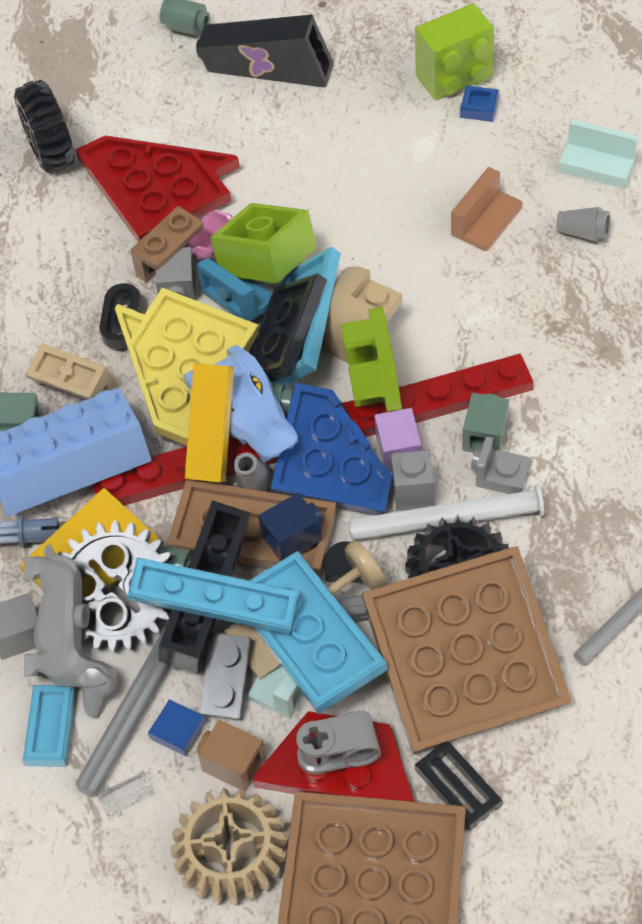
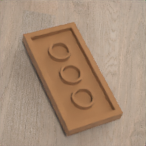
M186 479L167 545L194 551L213 500L250 512L248 532L237 563L271 568L280 561L261 536L258 515L291 497V495ZM303 497L307 504L312 502L316 505L322 515L323 523L320 524L322 541L300 554L316 575L321 577L337 514V503Z

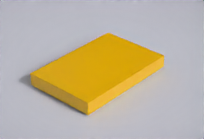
M103 488L29 557L45 556V546L50 544L57 555L59 552L71 554L73 549L69 545L68 540L73 539L81 544L84 541L81 530L86 529L94 536L96 535L97 523H102L107 532H110L113 521L120 523L122 532H125L129 523H133L136 525L137 537L145 529L151 532L149 544L159 539V537ZM114 548L108 553L107 564L111 569L118 568L123 564L125 554L122 548ZM25 560L20 564V570H21L24 574H25ZM95 560L90 562V566L110 584L111 588L119 582L109 577ZM91 575L82 578V596L88 597L96 588L95 579ZM36 577L32 581L42 590L41 579Z

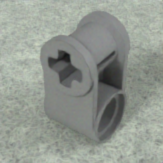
M351 711L333 718L310 721L305 723L296 735L299 748L297 752L298 763L305 772L313 775L348 767L365 766L376 761L381 755L370 713L366 711ZM312 732H315L314 738H311ZM317 758H321L320 764H317Z

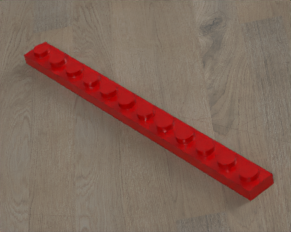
M521 353L401 386L399 387L402 406L400 410L412 408L415 422L419 423L468 409L472 393L494 394L500 398H507L532 391L533 379ZM354 400L341 403L350 419L355 421L365 437L375 435L374 415L387 413L384 402L359 407L355 406ZM230 435L226 477L235 475L234 462L238 455L251 453L260 459L257 452L248 443L243 445L237 438L233 439ZM187 447L151 456V462L94 483L95 494L105 488L125 506L182 490L186 482ZM273 457L266 463L268 465L277 463L278 457Z

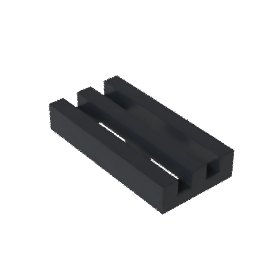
M449 741L440 744L415 763V771L445 805L464 806L429 768L430 765L440 773L473 810L470 813L466 809L465 827L469 831L476 827V823L479 820L484 821L489 817V813L492 810L496 811L502 806V799ZM445 755L486 800L484 804H481L440 759L441 756Z

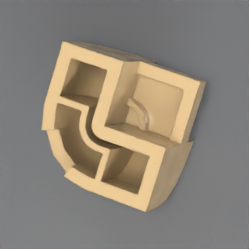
M358 266L347 267L335 280L322 340L324 350L334 357L347 362L341 324L370 318L368 309L377 307L384 308L386 322L388 323L402 304V293L371 280L370 270Z

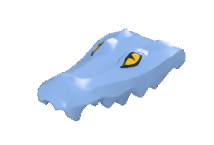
M234 345L226 350L228 357L215 364L234 367L229 434L233 439L237 438L243 445L248 443L265 463L273 457H279L284 450L292 449L295 444L299 443L298 435L293 426L286 420L284 412L274 394L272 384L263 368L254 356L240 346ZM193 370L183 375V381L190 391L192 390Z

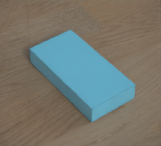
M33 685L23 755L25 766H67L76 695L74 687Z

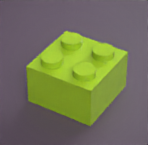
M474 3L415 27L416 77L435 101L464 89L466 85L471 86L493 76L494 27Z
M259 203L247 205L210 237L218 265L238 279L264 281L267 284L281 282L288 273L298 264L302 263L317 248L308 210Z

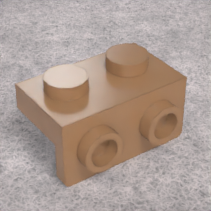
M179 206L175 208L130 249L136 277L145 283L156 275L155 270H159L203 230V221Z

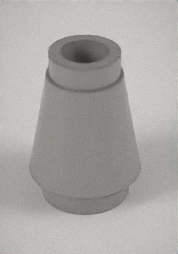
M601 207L559 211L556 222L557 232L598 242L600 239H607L609 236L611 215L610 211L602 210Z
M242 453L237 456L234 462L237 486L267 491L273 480L271 467L251 453Z

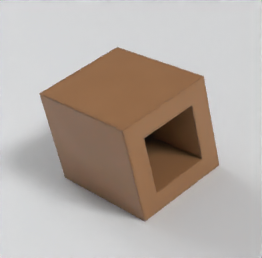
M219 719L212 731L207 730L202 735L197 746V753L203 772L238 789L242 788L245 792L253 781L254 774L260 769L266 758L262 739Z

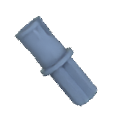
M18 516V520L0 521V544L19 543L20 547H24L25 543L45 542L60 528L59 518L24 520L23 516Z

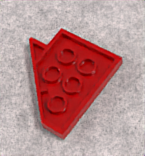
M106 135L75 149L79 162L138 242L178 206L198 218L231 202L230 191L219 177L240 168L239 158L233 154Z

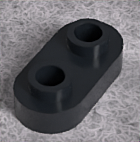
M128 283L112 286L104 297L99 330L103 343L112 349L127 347L115 311L116 305H128L126 306L127 308L141 313L142 309L139 290L134 285Z

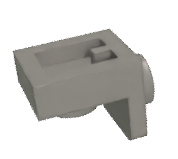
M486 436L482 449L475 448L471 462V470L476 471V487L506 494L522 492L529 471L531 457L493 449L494 438Z

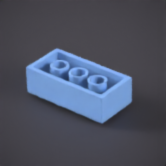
M120 387L114 390L102 391L95 397L85 401L65 405L58 411L42 417L28 419L21 425L0 431V501L7 517L152 461L141 425Z

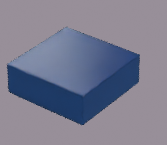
M466 85L460 107V118L493 122L499 99V89Z
M169 699L148 731L149 738L185 756L206 724L205 716Z

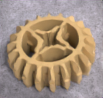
M223 787L220 793L221 798L213 799V795L206 792L204 796L206 804L203 806L192 801L190 809L193 815L180 813L179 823L183 828L173 829L172 837L176 844L171 846L170 851L172 857L178 859L174 863V868L177 874H184L182 881L186 888L189 889L196 886V895L201 899L211 892L212 901L217 905L221 902L223 895H228L230 903L236 905L238 903L237 894L245 892L246 898L253 901L255 898L254 887L258 886L264 891H268L270 888L266 876L279 878L281 871L277 864L285 863L286 851L282 848L288 844L287 835L281 832L284 829L283 820L280 817H274L275 809L271 803L262 806V798L257 793L247 801L246 792L242 788L238 790L235 797H230L228 789ZM234 820L247 822L256 827L260 832L253 833L252 829H241L236 826ZM219 823L214 831L203 834L208 828ZM228 832H230L233 842L232 849H230V860H228L226 852V843H228ZM257 857L249 866L240 870V866L245 860ZM206 859L207 863L221 864L224 867L225 873L212 871L204 867L198 860Z

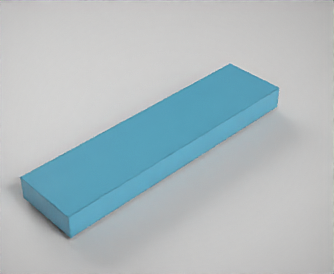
M137 557L127 597L128 600L290 634L299 591Z

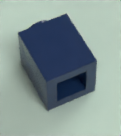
M299 492L258 515L261 536L279 561L284 560L297 551L301 553L322 541L320 526L323 523L322 515L316 505L312 502L307 504Z

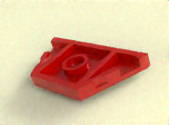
M307 711L253 777L254 788L289 794L305 792L414 802L390 724L372 721L381 755L376 761L365 766L348 767L318 775L305 772L298 763L297 752L299 748L296 735L305 723L337 717L323 713L317 714L316 712ZM312 732L311 738H314L315 732ZM317 758V764H320L321 758Z

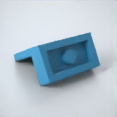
M206 258L197 264L202 293L233 315L247 321H252L265 313L272 295L270 291L254 280L238 279L210 258Z

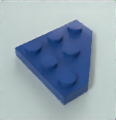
M295 382L287 421L295 429L299 443L295 444L292 449L284 450L279 455L272 480L271 492L291 496L299 492L304 498L336 502L337 507L374 515L385 514L393 477L385 464L380 462L371 449V444L355 421L350 419L333 390Z

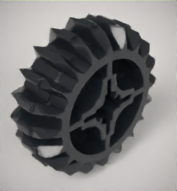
M42 80L30 81L23 84L22 87L16 88L14 99L17 113L40 167L49 173L63 170L73 164L75 150L61 108L57 103L56 97L53 95L52 89Z
M457 515L454 523L448 524L441 517L438 528L427 524L425 535L416 533L414 545H410L407 550V562H405L407 579L452 566L453 559L455 564L508 549L509 546L508 544H503L501 532L491 534L489 522L478 527L474 516L468 523H462L461 518ZM446 550V553L444 555L435 558V562L430 563L433 557H435L440 552Z

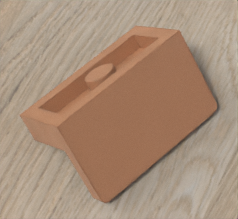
M487 167L451 212V235L483 251H488L522 209L521 200L500 191L499 171Z

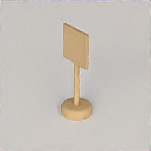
M355 539L345 547L346 558L353 569L327 588L334 595L358 577L371 590L385 586L388 583L371 554ZM235 623L224 631L228 635L252 638L249 666L259 680L281 665L252 626Z

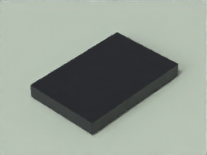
M318 273L273 289L259 326V335L250 350V354L254 356L263 368L270 382L293 375L327 279Z

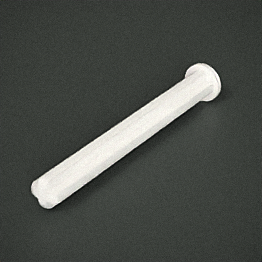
M535 485L534 490L355 518L349 521V531L351 539L359 541L425 530L427 524L438 528L441 517L449 524L454 523L457 515L461 518L462 523H468L473 516L477 522L538 512L539 516H544V503L541 488L539 485Z

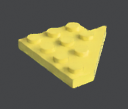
M161 288L145 314L119 304L116 305L115 311L155 432L187 446L191 391L184 383L183 375L193 370L194 363L215 365L228 357L226 350L234 345H238L248 352L259 335L258 324Z

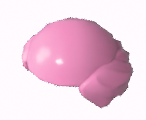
M212 210L208 212V215L203 216L201 220L203 221V230L186 244V247H191L194 259L203 261L206 258H210L216 261L210 237L233 218L231 214Z

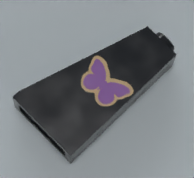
M312 14L204 25L201 36L196 43L198 57L202 59L207 71L212 73L326 87L334 64Z

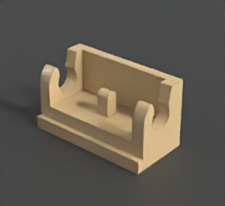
M41 343L25 373L26 377L32 379L36 384L42 386L46 384L84 399L95 397L98 393L102 392L103 388L113 390L116 384L106 366Z

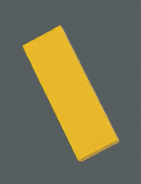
M193 364L185 479L226 482L234 378L233 366Z

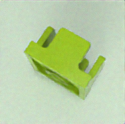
M384 308L368 309L370 318L341 324L347 364L350 365L348 370L355 406L359 407L384 402L387 412L402 409Z

